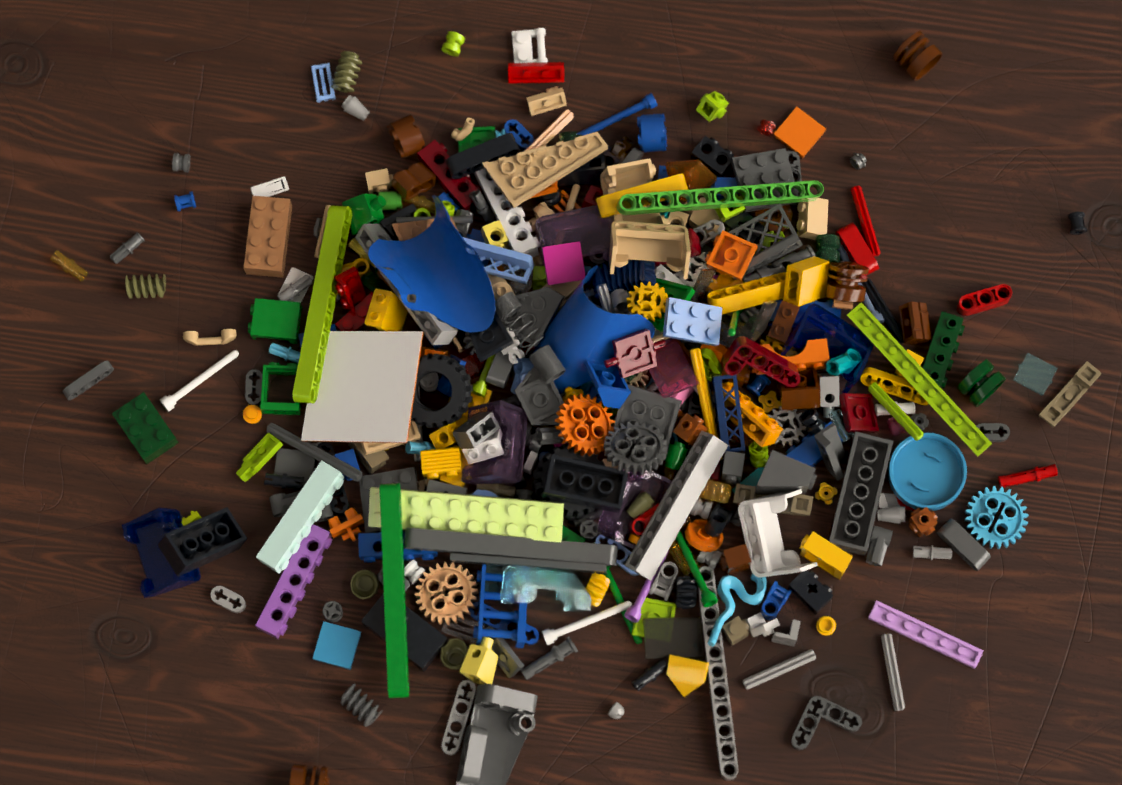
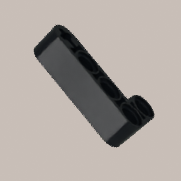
M507 133L448 157L445 163L452 178L459 179L484 169L482 162H492L499 160L498 158L515 156L517 153H520V149L514 135Z

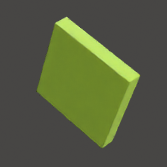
M646 598L641 607L642 615L639 621L633 623L631 636L670 643L676 603Z

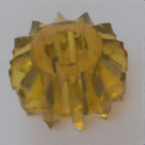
M708 480L699 497L727 503L731 496L732 487L729 484Z

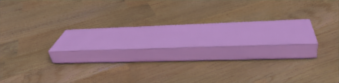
M877 600L868 617L869 620L973 669L976 668L983 653V650Z

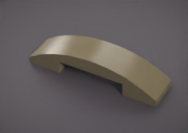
M1086 361L1038 416L1054 428L1102 373Z
M737 483L733 503L740 505L743 501L771 494H756L755 486ZM798 494L787 498V508L780 513L810 516L813 496Z

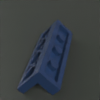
M711 375L718 437L728 445L725 452L745 451L737 375ZM733 378V387L727 392L722 388V380ZM729 396L735 400L736 404L731 411L724 405ZM731 415L738 421L734 430L730 429L726 422ZM733 434L740 438V447H729V440Z

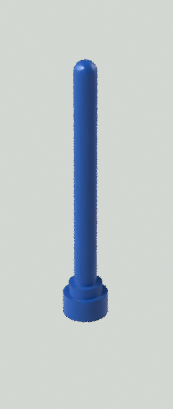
M653 94L645 95L641 102L576 133L574 139L602 130L644 108L653 109L658 105Z

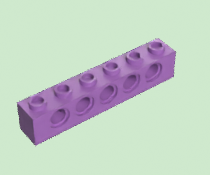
M314 524L311 526L309 535L302 539L298 551L292 554L288 566L282 573L255 625L258 630L277 639L280 635L283 636L288 627L286 625L288 619L293 618L297 610L295 606L298 600L301 601L306 593L304 590L307 583L310 584L315 575L313 573L315 567L320 566L324 558L322 556L324 550H328L333 539H331L329 531ZM312 543L318 544V549L315 551L308 550V547ZM308 560L310 563L307 568H300V562ZM294 577L301 579L300 583L296 586L290 584ZM286 594L292 596L288 603L281 601L282 597ZM275 612H282L283 615L280 620H273L272 617Z

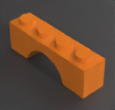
M827 338L807 340L804 350L795 356L786 357L776 353L795 364L798 371H804L806 368L824 369L827 361L830 360ZM762 344V345H761V346L767 348L768 350H770V351L776 353V352L772 349V347L770 346V344ZM751 367V373H757V375H765L759 370Z

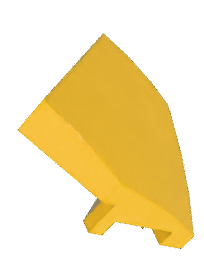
M671 654L668 661L667 675L683 697L705 684L709 663Z

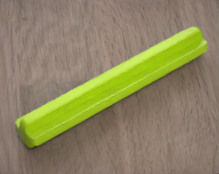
M876 382L869 385L868 391L914 440H920L923 437V431Z

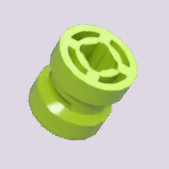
M449 31L446 35L447 41L443 44L441 50L448 55L456 57L460 54V46L463 45L465 37L459 33Z
M755 441L749 445L751 465L756 468L764 467L769 459L768 446L761 447Z

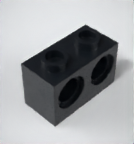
M704 136L691 152V159L715 177H724L732 167L731 159L734 154L728 149L724 150L714 138L709 139L707 136ZM708 148L711 150V153L705 154L702 150ZM723 159L726 161V164L719 165L716 161Z

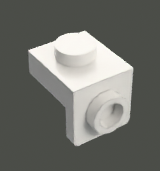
M758 613L745 620L753 637L761 634L766 637L775 632L774 628L780 626L777 618L766 623L762 613Z

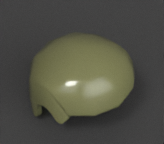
M370 570L357 571L352 576L350 582L352 593L360 599H369L375 596L380 587L377 575Z
M458 638L448 639L447 644L441 648L440 660L443 665L450 670L461 669L468 652L467 645Z

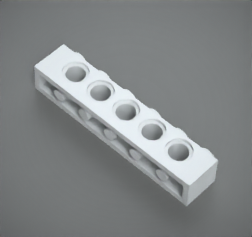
M485 169L475 172L474 175L487 201L491 205L496 220H500L511 250L532 255V258L538 256L540 244L537 237H532L530 233L533 230L529 221L525 222L523 218L525 214L522 207L517 206L513 209L503 194L496 195L502 192L493 180H489L491 177Z

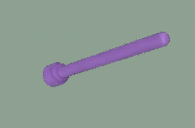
M671 547L652 580L646 579L634 605L627 608L624 616L629 621L635 623L639 621L642 615L641 607Z

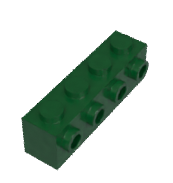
M943 311L940 314L923 365V369L940 388H945L948 379L945 377L947 370H951L954 361L951 360L952 353L956 354L959 342H956L958 335L962 336L965 325L962 324L964 318Z

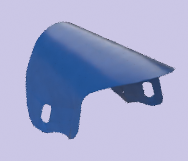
M433 195L436 216L432 224L424 232L409 240L387 241L378 239L369 247V259L399 291L401 300L409 309L429 312L441 321L465 332L484 331L491 325L495 315V298L490 279L477 252L471 250L473 248L466 243L450 221L449 213L441 200L436 195ZM408 294L416 295L415 303L408 302Z
M598 265L594 266L587 273L552 319L543 335L544 338L532 351L534 353L541 347L550 345L561 364H563L562 366L565 367V373L553 381L559 394L565 393V388L567 387L575 389L591 381L585 361L604 363V360L613 358L614 348L612 340L643 329L650 330L651 339L655 334L653 324L640 314L610 313L600 309L588 299L583 290V285L587 283L586 290L589 288Z

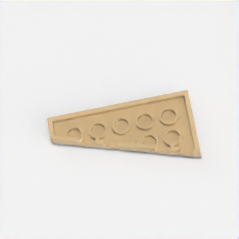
M598 132L576 137L571 141L557 142L556 145L542 146L523 151L515 156L498 158L499 160L492 162H482V166L514 209L606 151L608 145Z

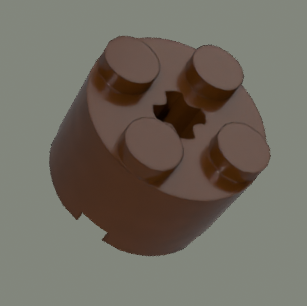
M411 114L386 126L389 135L395 141L393 146L401 158L413 155L425 146L419 128L413 125L415 120Z

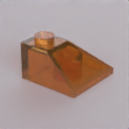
M700 160L666 162L668 177L683 173L689 190L709 188L717 180V177ZM679 197L680 200L687 201L686 198Z

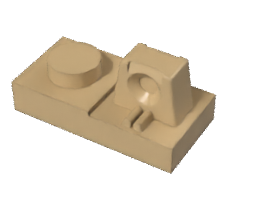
M555 86L546 89V93L527 97L531 116L566 106L563 88L558 89Z

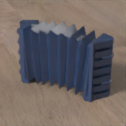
M628 259V264L623 267L614 268V274H610L609 261L608 266L604 263L602 268L598 266L592 281L595 303L601 306L597 292V286L600 284L607 285L609 295L616 289H624L627 292L632 291L634 286L641 287V282L646 286L650 281L651 286H654L657 278L654 261Z

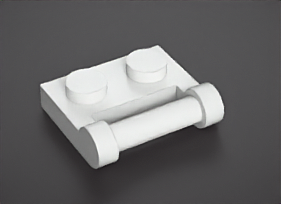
M545 28L512 31L514 63L548 62L545 55ZM537 37L538 59H533L531 38Z

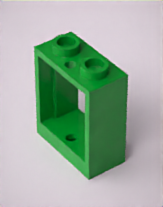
M271 362L268 365H263L260 405L262 414L301 415V403L268 402L270 374L296 375L298 364L288 363L287 366Z

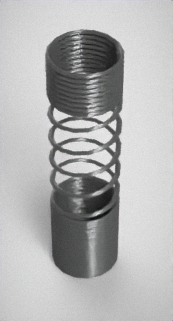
M513 292L502 295L495 301V310L501 319H504V323L512 322L509 331H517L515 339H523L520 347H529L526 355L530 356L529 360L535 366L534 368L537 369L546 384L553 382L565 373V367L562 366L563 364H561L550 345H545L534 353L527 354L530 348L544 337H540L529 345L522 346L525 339L535 333L538 328L523 337L516 338L517 334L524 327L532 323L533 320H530L522 327L511 330V326L518 319L525 316L527 312H524L514 320L506 322L505 319L515 314L522 304L519 303L520 301L517 300Z

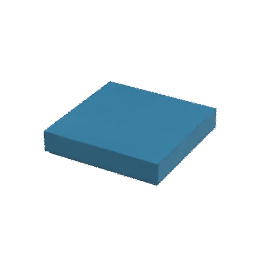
M323 621L312 659L351 670L361 631Z

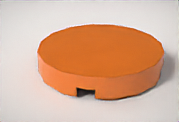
M696 519L689 523L685 530V537L691 546L703 552H713L720 548L724 538L723 533L719 537L709 536L704 530L708 520Z

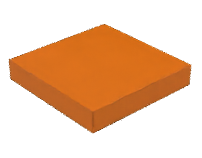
M796 107L773 136L803 158L825 133L826 128Z

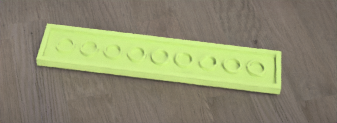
M379 487L370 488L368 527L381 528ZM401 489L402 529L418 528L524 537L538 541H562L564 502Z

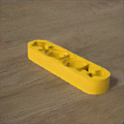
M866 367L862 371L860 380L865 386L869 387L873 382H876L888 394L920 405H928L918 392L914 394L916 390L905 378L872 367ZM889 380L892 382L893 385L887 386L883 383V381ZM901 387H909L911 391L904 392Z

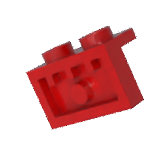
M353 266L334 277L337 283L335 285L336 291L342 298L340 303L344 309H348L351 313L356 312L354 305L366 297L358 270Z

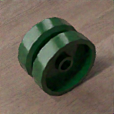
M988 359L972 369L957 386V389L963 395H967L975 389L969 397V402L975 408L986 401L1006 380L1001 372H995L989 376L994 369V365Z

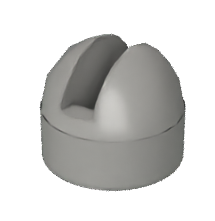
M615 702L607 715L613 719H620L621 715H624V708L618 702Z

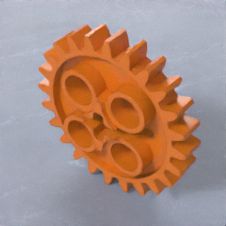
M582 393L578 396L573 395L559 406L560 410L556 412L559 417L555 419V422L560 423V425L555 427V429L561 430L558 437L563 436L564 440L562 443H569L567 449L574 447L575 454L580 451L581 456L586 453L588 456L594 453L597 455L604 451L605 437L608 436L609 431L613 432L611 425L615 421L610 420L609 417L613 414L606 412L608 407L603 408L601 401L599 403L596 402V396L590 399L589 394L583 397Z

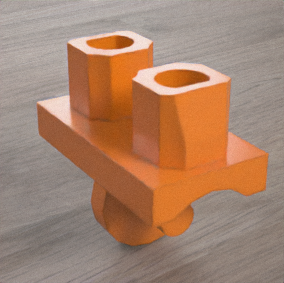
M352 507L344 512L348 519L341 524L338 516L328 520L333 539L342 535L343 541L351 538L353 542L356 541L354 535L361 532L357 526L363 524L364 520L361 514L358 515L357 511Z

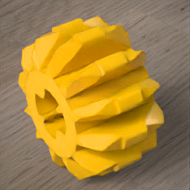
M593 573L582 595V601L591 606H599L607 591L610 579L605 577V575Z

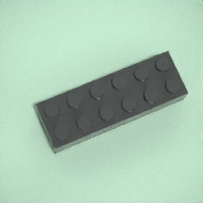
M859 432L854 434L829 537V542L843 551L865 556L867 553L892 449V440Z

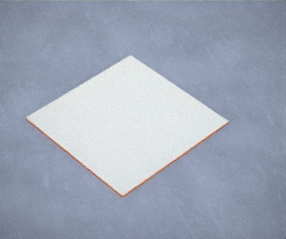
M330 331L317 400L314 404L307 403L301 441L407 443L424 332Z

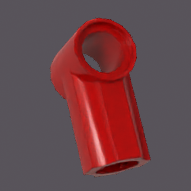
M659 503L630 521L629 530L635 535L643 534ZM637 521L643 524L641 532H637L634 528Z

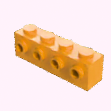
M731 382L722 383V388L727 392L733 387ZM739 391L743 432L761 447L775 444L783 428L778 425L775 419L770 418L764 413L761 407L756 406L750 397ZM730 396L724 402L725 407L729 411L736 405L735 400ZM731 415L729 419L737 425V419Z

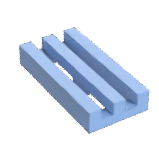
M325 63L311 66L317 103L323 100L328 101V99L336 100L334 89L331 87L333 83L330 64ZM323 68L327 69L331 92L329 95H327ZM317 69L320 72L323 96H320L316 76Z

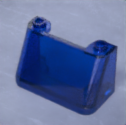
M157 508L122 525L124 538L130 543L137 545L147 579L141 581L140 586L144 598H151L200 580L199 568L177 577L157 545L166 533L183 526L181 523L183 517L176 509Z

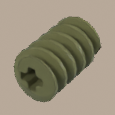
M342 51L340 54L341 58L338 60L339 64L336 67L337 71L334 74L335 78L332 80L334 85L331 87L344 93L354 92L350 85H356V82L352 79L358 78V75L354 72H360V68L356 65H362V61L358 59V54Z
M140 274L139 280L136 279L135 275L129 280L126 275L125 287L129 299L133 298L134 293L136 298H140L142 294L144 298H148L149 293L152 298H155L157 293L162 298L166 292L165 274H163L162 279H159L158 274H155L154 279L148 274L146 280H144L142 274Z

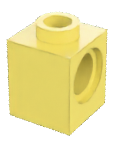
M500 220L482 226L481 234L485 243L506 248L508 238ZM496 234L500 237V240L493 241L490 236Z

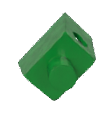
M361 194L342 202L343 206L351 207L352 220L350 228L353 235H357L363 224H379L384 219L381 208L386 205V200L383 196L377 197L375 194Z

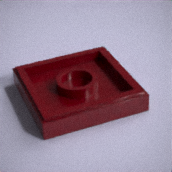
M843 393L839 395L846 432L875 433L879 431L872 394Z

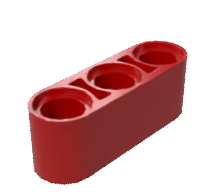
M853 222L835 231L850 261L869 268V273L864 276L879 269L874 255Z
M1000 284L966 294L960 298L957 304V311L962 316H969L1006 305L1012 296V289L1007 284ZM998 292H1005L1007 297L1001 298ZM980 298H988L989 303L981 302ZM962 303H969L971 305V308H964L962 306Z

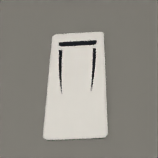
M285 177L251 187L253 196L269 197L289 190Z

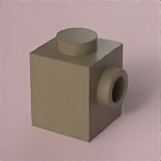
M737 616L724 624L721 631L729 644L733 646L748 637V630L750 628L745 619L741 620Z

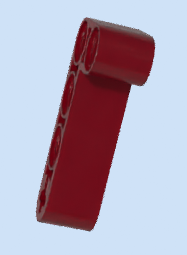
M741 336L736 338L722 357L723 366L728 375L739 374L744 366L748 364L788 387H795L800 383V374L795 364L747 337Z

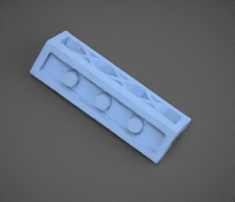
M463 237L466 243L477 252L481 261L485 259L491 261V265L484 267L487 274L527 284L535 266L532 255ZM505 264L508 265L509 269L502 272L498 271L497 267ZM519 269L526 270L524 277L517 276L514 272Z

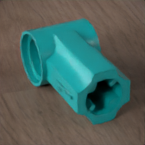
M850 348L844 354L828 360L826 371L829 375L835 376L842 373L849 374L861 361V355L856 350Z

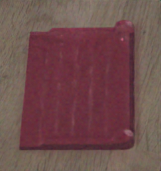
M677 339L666 340V347L656 350L657 366L648 369L662 398H667L699 384Z

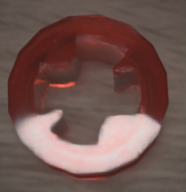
M761 120V126H758L757 130L764 135L773 136V130L776 129V125L768 120Z

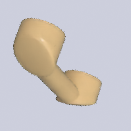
M235 329L221 330V337L198 338V332L196 331L183 332V340L194 346L224 345L236 338Z

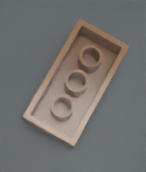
M252 196L244 260V270L247 275L284 278L292 213L290 199Z

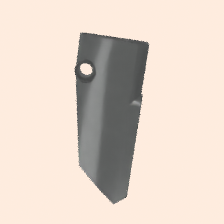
M492 684L477 686L471 723L465 732L455 785H506L529 731H532L535 727L534 714L537 695ZM522 719H525L527 723L526 728H523L521 725Z

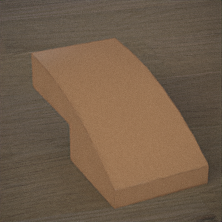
M832 299V308L853 309V302Z

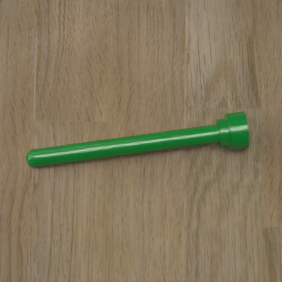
M744 309L732 312L728 328L729 336L735 335L739 315Z
M679 531L676 540L702 593L701 602L705 608L711 607L718 602L715 593L708 589L681 531Z
M607 566V574L603 575L610 579L609 588L618 605L623 603L624 599L611 574V567ZM624 610L621 612V614L627 624L630 633L632 634L634 622L629 621L625 618L624 614L626 610ZM632 636L636 644L642 643L641 637Z

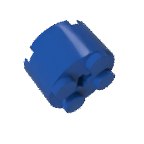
M664 113L637 116L640 132L638 134V144L640 150L644 151V153L667 151Z

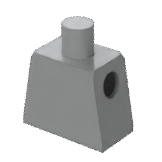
M818 373L820 407H823V417H835V407L840 405L839 376L829 375V373ZM827 394H831L830 400H825Z

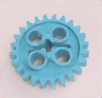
M993 486L990 492L986 487L984 494L979 490L977 493L978 497L972 496L971 499L974 503L968 502L967 506L971 509H966L965 513L970 516L966 517L964 521L970 522V524L967 525L966 529L973 530L970 535L976 534V541L983 540L982 546L989 543V548L991 549L996 544L997 549H1000L1001 544H1003L1007 548L1009 546L1008 541L1014 545L1016 543L1015 538L1020 540L1022 537L1019 532L1024 533L1026 531L1022 526H1027L1028 524L1027 521L1023 520L1029 516L1023 513L1027 507L1020 506L1023 499L1017 501V493L1013 496L1010 495L1011 489L1005 493L1003 487L997 491L996 487ZM987 502H995L996 508H989L987 506ZM1003 502L1005 505L992 532L989 533L988 530L994 520V516ZM1005 510H1012L1014 517H1007ZM979 518L987 519L988 525H981ZM998 526L1004 527L1006 534H999L996 528Z

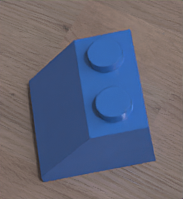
M586 360L585 366L602 404L608 408L620 409L631 391L625 379L620 377L618 367L614 365L606 368L605 363Z

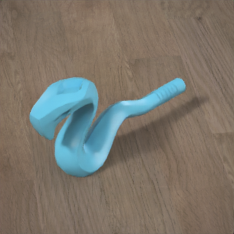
M731 575L721 577L717 593L725 604L726 609L715 622L707 643L709 646H715L724 622L735 611L734 599L729 590H735L744 602L758 605L764 599L767 588L766 577L751 575V580L757 584V590L754 595H749L738 578Z

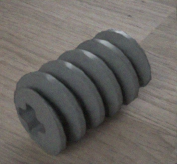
M354 683L341 696V705L347 704L346 709L348 711L353 709L352 715H359L358 721L365 720L363 725L367 727L380 716L383 710L377 712L379 705L377 704L372 707L373 699L366 701L367 694L360 696L362 689L360 688L355 691L356 684Z

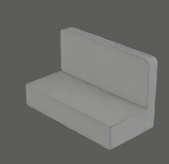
M792 621L789 635L774 632L771 642L794 647L801 621Z

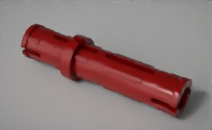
M1055 464L1040 468L1036 466L1031 470L998 476L1000 488L1030 481L1039 482L1041 479L1058 476V471Z

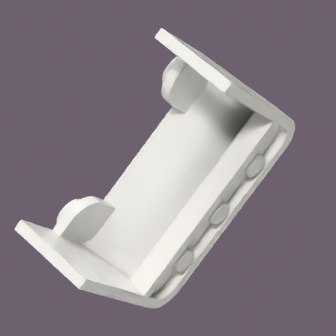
M801 489L775 493L740 503L738 512L745 544L751 559L750 568L756 577L798 573L818 566L817 562L801 564L799 555L793 550L785 551L777 513L785 511L788 504L787 498L801 494Z

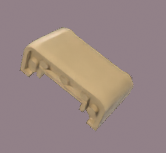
M649 158L607 166L600 176L603 195L652 182L653 176L656 175L655 165L651 163ZM660 213L616 214L609 216L611 224L614 221L669 224L668 218L660 215Z

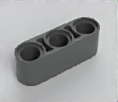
M501 351L496 353L486 378L487 383L505 388L514 364L509 361V354L503 355Z
M950 518L937 531L938 536L975 571H978L991 558L989 552L954 519Z

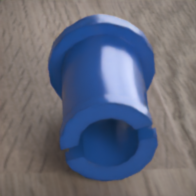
M443 192L438 197L441 201H449L455 206L454 214H456L457 209H461L450 197L449 193Z

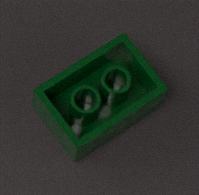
M144 392L112 413L146 464H149L179 443Z

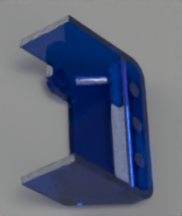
M810 304L790 333L780 355L785 356L792 346L797 349L804 348L807 340L827 338L829 356L832 358L844 354L850 348L856 350L861 355V361L849 374H840V376L847 380L842 394L848 393L860 379L874 344L859 329L820 305Z

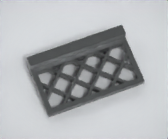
M781 204L728 232L738 237L739 232L742 230L748 231L747 241L749 242L752 233L762 235L759 245L756 244L758 246L757 252L753 256L744 276L755 272V270L768 265L803 245ZM780 210L782 214L780 223L771 221L772 214ZM759 221L766 222L763 232L754 230L755 224ZM769 223L779 226L776 235L766 233ZM782 227L789 228L792 232V235L786 238L779 236ZM765 236L775 238L772 246H762Z

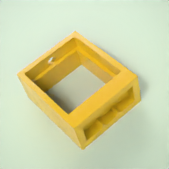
M812 532L810 536L806 534L799 547L802 549L800 553L802 557L810 562H817L818 567L839 580L853 557L815 532Z

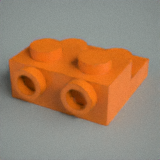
M722 230L721 234L717 235L713 245L715 246L712 252L709 251L705 258L707 268L722 275L727 274L741 281L758 246Z

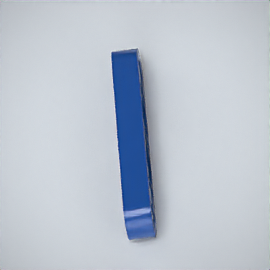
M474 602L475 609H477L479 602ZM484 604V610L498 611ZM469 608L471 618L478 621V615L475 616L473 608ZM486 618V621L483 620L484 625L491 626L495 630L508 631L507 626L513 623V620L501 619L499 624L494 625L490 622V618ZM526 624V633L533 631L536 638H531L528 641L525 635V644L534 645L539 640V632Z

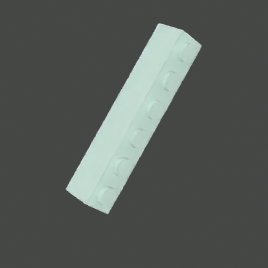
M321 460L257 554L256 558L261 563L277 573H280L281 570L288 566L290 557L298 551L302 539L309 535L311 526L319 520L323 508L330 504L333 498L332 495L336 489L342 486L344 476L340 471Z

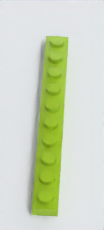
M862 302L847 314L850 320L977 457L992 445L989 439Z

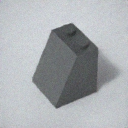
M772 450L757 483L755 493L775 494L801 489V494H806L807 489L812 490L817 475L814 472L816 468Z

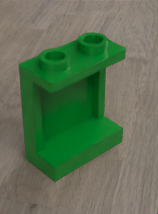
M255 298V302L251 304L250 315H253L252 322L248 324V333L251 335V338L256 340V337L289 340L292 344H298L302 314L301 303Z

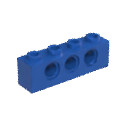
M403 531V545L405 539V531ZM381 532L358 533L360 560H364L365 563H373L375 559H382V551H374L375 545L382 544ZM403 547L404 561H412L414 558L433 560L434 557H438V552L413 550Z

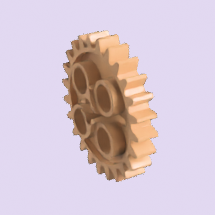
M444 562L443 567H440L437 563L435 570L429 567L431 573L423 572L425 579L419 578L418 580L422 585L416 586V589L420 591L415 593L416 598H420L416 603L417 605H422L419 610L425 612L424 616L426 618L431 616L430 620L432 622L438 619L439 625L443 623V620L449 625L452 619L457 624L458 617L465 620L463 614L470 615L468 609H475L472 601H478L477 597L474 596L479 593L474 588L477 586L476 581H473L474 576L468 575V569L463 571L462 565L456 568L454 562H452L450 567H448L446 562ZM452 578L458 579L456 584L449 585V581ZM432 585H439L436 591H430ZM448 590V596H445V591ZM457 596H463V600L461 602H454ZM439 602L445 603L443 608L436 609V605Z

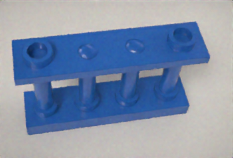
M482 564L481 570H477V582H480L478 624L474 626L473 638H477L476 645L481 644L482 637L512 639V641H516L515 648L524 647L529 568L521 567L520 573H516V575L486 573V564ZM485 581L515 583V585H519V590L515 594L486 592ZM484 599L514 601V604H518V608L514 612L484 610ZM483 618L513 620V622H517L516 629H513V631L482 629Z

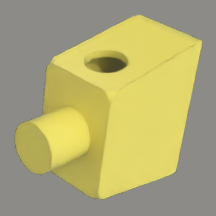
M482 637L480 646L470 645L460 669V673L475 684H492L498 655L491 650L494 640L488 637Z

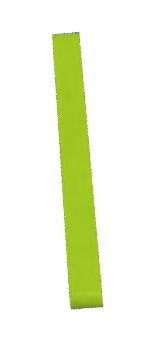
M330 206L328 210L292 394L294 402L314 404L317 400L337 297L335 288L337 283L334 277L342 272L352 220V210L349 206Z

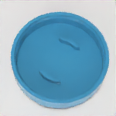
M924 433L923 437L918 441L914 440L912 436L906 438L893 452L888 466V480L892 491L902 503L915 510L927 507L929 511H936L947 507L959 496L967 478L966 461L961 450L950 439L935 433Z

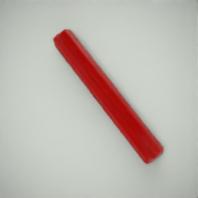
M860 185L851 188V193L866 244L874 257L880 255V249Z

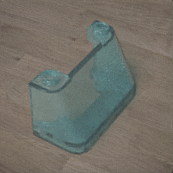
M509 565L504 570L500 603H530L535 599L537 588L557 591L556 600L564 604V611H591V596L573 572L523 565Z

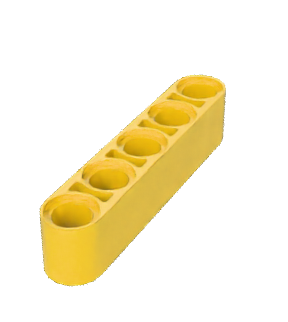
M682 173L598 197L596 203L601 218L620 214L616 206L623 195L689 189ZM660 198V202L666 200L665 198ZM641 200L642 206L650 205L647 200ZM622 201L624 208H631L628 201Z
M786 272L711 291L707 294L708 305L722 307L723 315L783 299Z

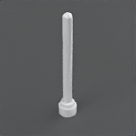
M233 350L172 396L165 395L162 397L160 402L168 412L175 408L176 401L238 357V351Z
M630 601L623 602L556 630H550L549 628L543 630L542 633L547 646L555 643L554 641L559 636L627 610V608L631 607L632 603Z

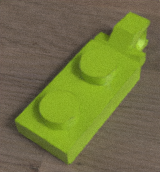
M267 433L244 457L242 467L236 472L237 476L244 482L248 481L283 446L281 441L272 434Z

